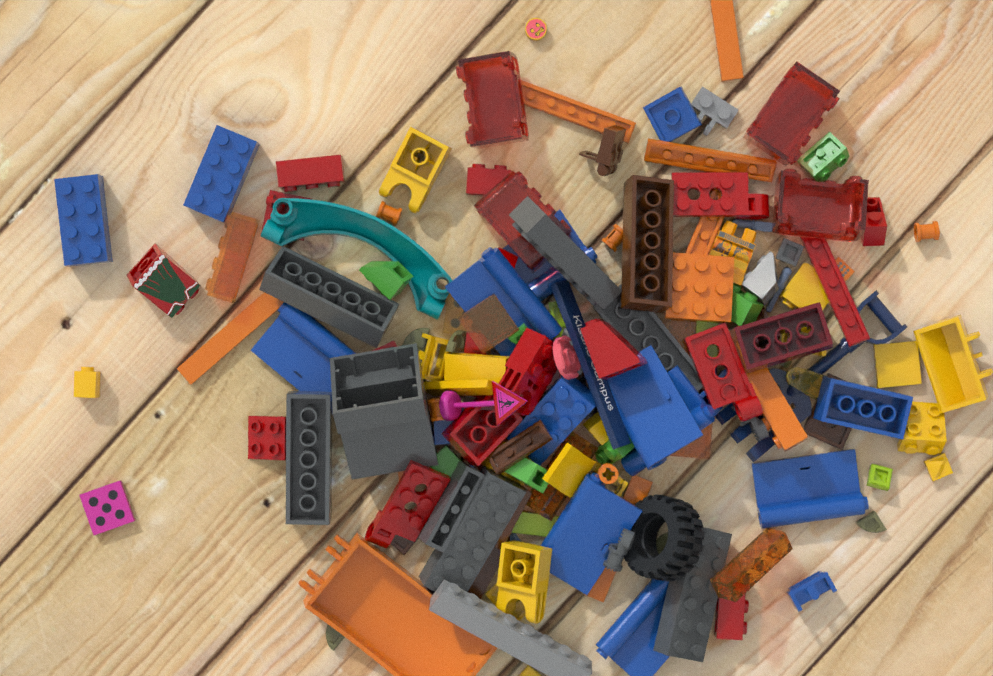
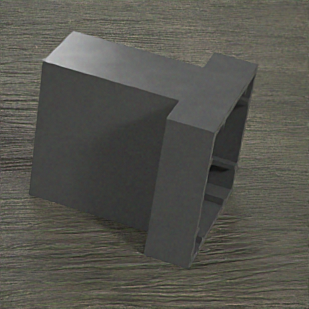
M417 343L330 358L333 417L337 433L341 434L352 480L405 471L410 460L427 467L438 465L434 430L430 420L431 415L427 403Z

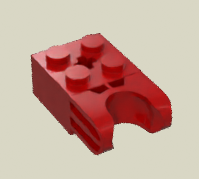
M526 328L505 364L507 370L499 382V385L527 400L523 406L515 411L522 416L533 412L558 369L553 356V342L548 337Z

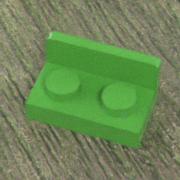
M829 131L799 157L797 162L812 176L814 182L818 185L820 182L826 181L835 169L845 165L850 156L847 148Z

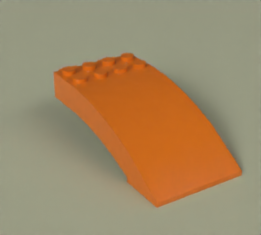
M358 533L350 542H347L339 535L335 536L334 540L343 546L344 550L339 553L334 547L327 546L325 550L335 557L336 560L323 576H320L312 569L307 571L308 576L317 582L314 587L302 579L298 583L308 592V595L303 600L306 609L350 640L393 676H476L497 650V647L429 610L430 599L434 593L423 586L419 579L372 543L366 541Z

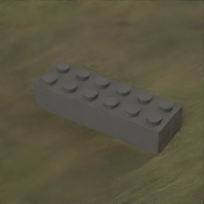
M528 196L509 214L515 221L512 224L513 227L593 306L598 304L604 310L622 292Z
M284 246L281 247L266 270L259 289L375 348L378 347L399 306V303L389 300L387 297Z
M621 293L604 310L598 304L593 306V309L602 320L609 322L638 352L652 345L667 372L678 365L697 392L703 388L692 359L654 312L621 308Z
M289 391L286 394V524L330 525L332 513V392Z
M486 466L482 467L480 472L485 477L444 553L434 549L419 575L423 586L436 591L445 579L450 583L457 584L461 589L468 592L526 494V491L519 483L502 474L497 475L494 470Z
M705 527L702 528L705 538L702 540L704 547L703 551L699 553L700 559L698 563H694V568L689 573H685L684 577L670 581L668 584L653 651L667 656L698 662L704 661L732 537L730 533Z

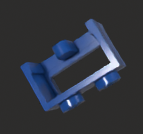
M818 571L789 587V591L786 593L795 609L800 612L803 610L801 605L812 599L817 600L819 595L830 589L833 593L837 589L827 571Z

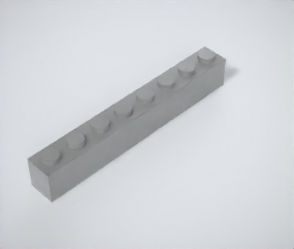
M444 579L430 599L429 610L548 676H590L592 674V661L585 655L574 652L567 645L556 642L549 635L538 632L531 625L520 622L513 615L506 614L497 609L493 604L482 601L475 594L464 591L455 583H450Z

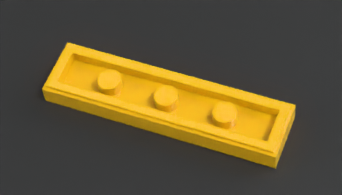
M488 379L424 381L425 391L433 396H441L443 392L449 390L455 391L459 396L493 395L492 381Z

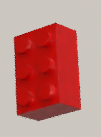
M478 395L473 402L492 401L494 397L493 395ZM495 406L468 407L441 434L470 465L479 466L523 419L517 412H514L497 425Z

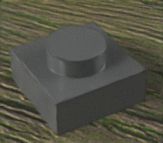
M783 238L775 259L796 267L804 246Z

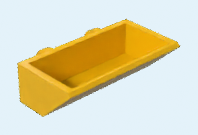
M961 314L913 331L941 413L987 400L988 393L983 378L992 375L993 371L992 368L979 370L976 358L982 357L983 354L982 352L974 354L970 341L979 338L981 335L979 331L967 334Z

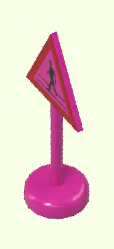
M492 381L494 400L461 402L459 394L449 390L442 393L439 409L443 419L455 421L461 415L462 408L495 406L496 423L499 425L523 406L527 400Z

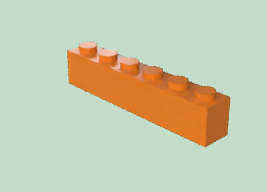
M734 328L729 330L748 380L752 383L761 403L762 415L764 417L761 420L765 424L767 431L769 429L772 430L775 436L772 440L778 450L782 448L786 452L807 440V434L768 368L747 373Z

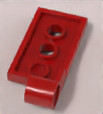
M748 172L671 173V180H674L673 217H736V219L762 220L770 217L769 195L748 194ZM692 189L697 190L700 197L697 200H691L687 192ZM713 189L719 190L721 198L713 200L709 196V192Z
M726 322L684 338L709 404L713 409L733 403L741 422L763 414L761 403L752 383L748 380ZM709 345H715L718 348L719 352L716 357L708 355L707 348ZM718 365L726 368L727 373L723 378L715 374V368Z
M410 460L383 510H379L374 520L369 524L365 540L383 548H387L391 544L395 535L415 542L450 481L449 475ZM418 484L426 485L425 490L421 492L416 491L415 487ZM408 502L416 503L413 509L405 508Z

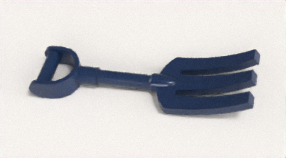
M877 290L857 307L860 314L863 307L867 305L891 333L885 339L875 340L870 338L864 341L873 345L889 342L908 327L906 324L901 325L877 297L879 294ZM843 337L839 340L840 343L830 350L826 356H823L804 373L798 374L796 377L776 368H772L769 371L788 404H794L795 408L792 411L800 423L811 415V401L807 389L827 370L848 353L854 352L864 342L848 347ZM733 403L728 404L715 415L721 425L737 414L731 408ZM763 415L758 416L759 419L764 418ZM748 424L743 427L739 426L730 435L738 444L753 431H751ZM772 430L768 432L769 437L757 442L746 452L752 462H755L775 445L772 440L775 437Z

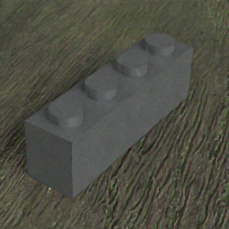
M459 461L447 487L419 536V539L426 545L443 553L445 552L485 477L482 472Z

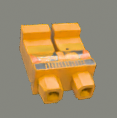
M726 220L721 230L718 231L708 255L735 257L733 283L741 286L756 246L754 244L756 232L745 228L742 237L738 238L733 236L738 224Z

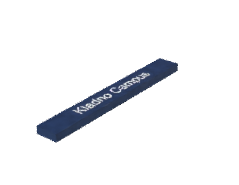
M568 280L555 282L550 287L612 449L631 444L606 379H599L580 330L586 327L570 283Z

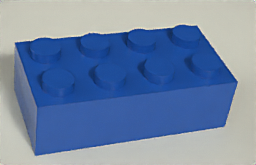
M216 125L183 206L227 224L260 144L257 141Z
M94 174L54 179L64 266L71 267L113 262L103 176Z
M561 375L540 398L533 412L522 418L523 420L507 436V439H512L537 421L542 420L553 440L527 456L534 463L541 466L596 406L591 391L576 378L567 380Z
M823 376L813 418L827 423L903 439L913 397Z

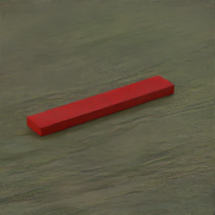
M816 220L797 228V232L848 347L869 340V334L818 221Z

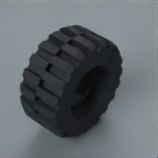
M649 495L635 504L636 507L642 510V513L630 529V531L636 532L631 549L624 555V559L628 562L627 564L630 569L639 576L668 582L681 579L686 575L685 573H689L694 568V563H698L700 559L699 553L703 551L704 545H702V540L705 538L704 532H702V520L698 519L700 517L698 512L688 502L664 495ZM666 522L668 539L663 551L658 554L656 547L657 534L661 526Z

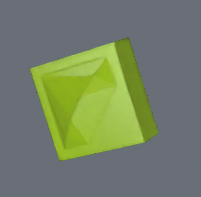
M872 463L869 468L866 486L888 491L890 489L893 469Z

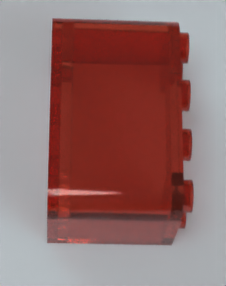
M505 51L459 59V66H456V74L458 79H462V82L466 84L464 98L466 103H469L470 110L467 111L468 123L472 124V126H469L468 131L465 132L467 144H470L472 148L481 149L528 141L529 132L516 54Z
M796 61L777 85L743 135V138L785 167L789 164L792 165L802 155V152L799 151L801 146L805 147L811 139L809 135L813 128L817 129L824 120L821 117L824 111L827 110L829 112L839 101L840 98L837 95L840 90Z
M795 169L781 170L775 184L772 232L781 235L846 242L859 240L866 230L869 180H865L860 176H850L843 184H836L837 182L833 180L817 182L812 178H803L801 180V174L797 173Z
M512 170L473 206L518 257L522 259L529 270L535 273L547 262V259L513 227L512 224L515 221L509 214L528 196L570 239H572L570 234L572 231L571 227L563 219L559 221L554 216L557 212L549 203L543 204L540 200L541 194L534 187L530 189L527 186L528 182L520 171L515 173Z

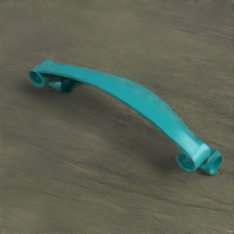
M279 198L275 201L270 219L267 220L260 237L279 246H285L296 240L317 235H340L365 242L378 249L391 261H399L414 276L408 285L413 294L417 311L438 320L449 292L447 289H439L436 286V282L439 279H444L447 283H450L452 279L427 251L406 234L373 215L344 205L299 198ZM280 205H287L289 211L282 215L277 212V208Z

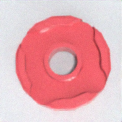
M565 335L554 340L553 356L560 374L565 379L570 380L579 376L577 371L580 370L581 365L575 349L570 343L571 339Z

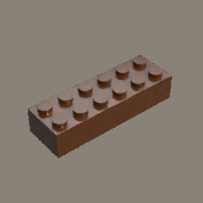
M632 175L624 182L621 308L663 313L672 307L674 180Z

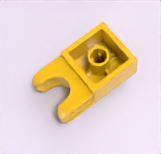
M410 127L379 189V195L388 197L397 186L406 184L410 187L412 193L408 205L409 210L414 214L418 213L452 148ZM424 151L426 159L419 163L420 159L417 155L419 153L422 154Z
M516 540L501 544L497 586H499L497 609L506 614H511L514 612L517 600L519 599L525 606V617L529 622L538 624L542 621L545 614L552 548Z

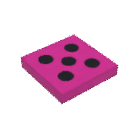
M122 480L79 495L93 535L136 521Z

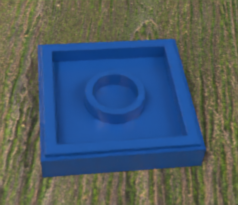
M682 86L643 107L661 141L672 142L702 125Z

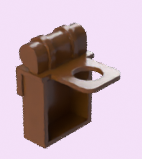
M617 125L604 128L598 154L590 151L579 152L580 156L599 163L597 172L600 176H608L617 170V163L621 162L623 154L622 145L626 128Z

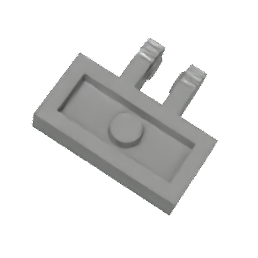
M703 86L691 103L692 107L700 112L698 115L700 122H702L704 115L711 119L703 132L706 136L710 133L715 123L727 129L738 112L737 108Z

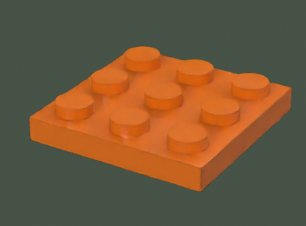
M673 252L672 307L665 311L664 318L731 323L735 257Z

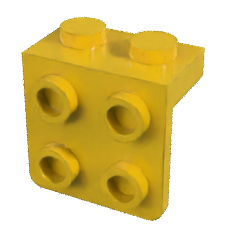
M803 263L779 296L783 299L782 303L792 310L820 302L823 310L828 304V299L816 272L808 263Z
M912 402L904 438L899 439L897 443L898 451L908 454L916 452L927 453L928 455L941 454L947 442L945 413L940 412L938 403Z

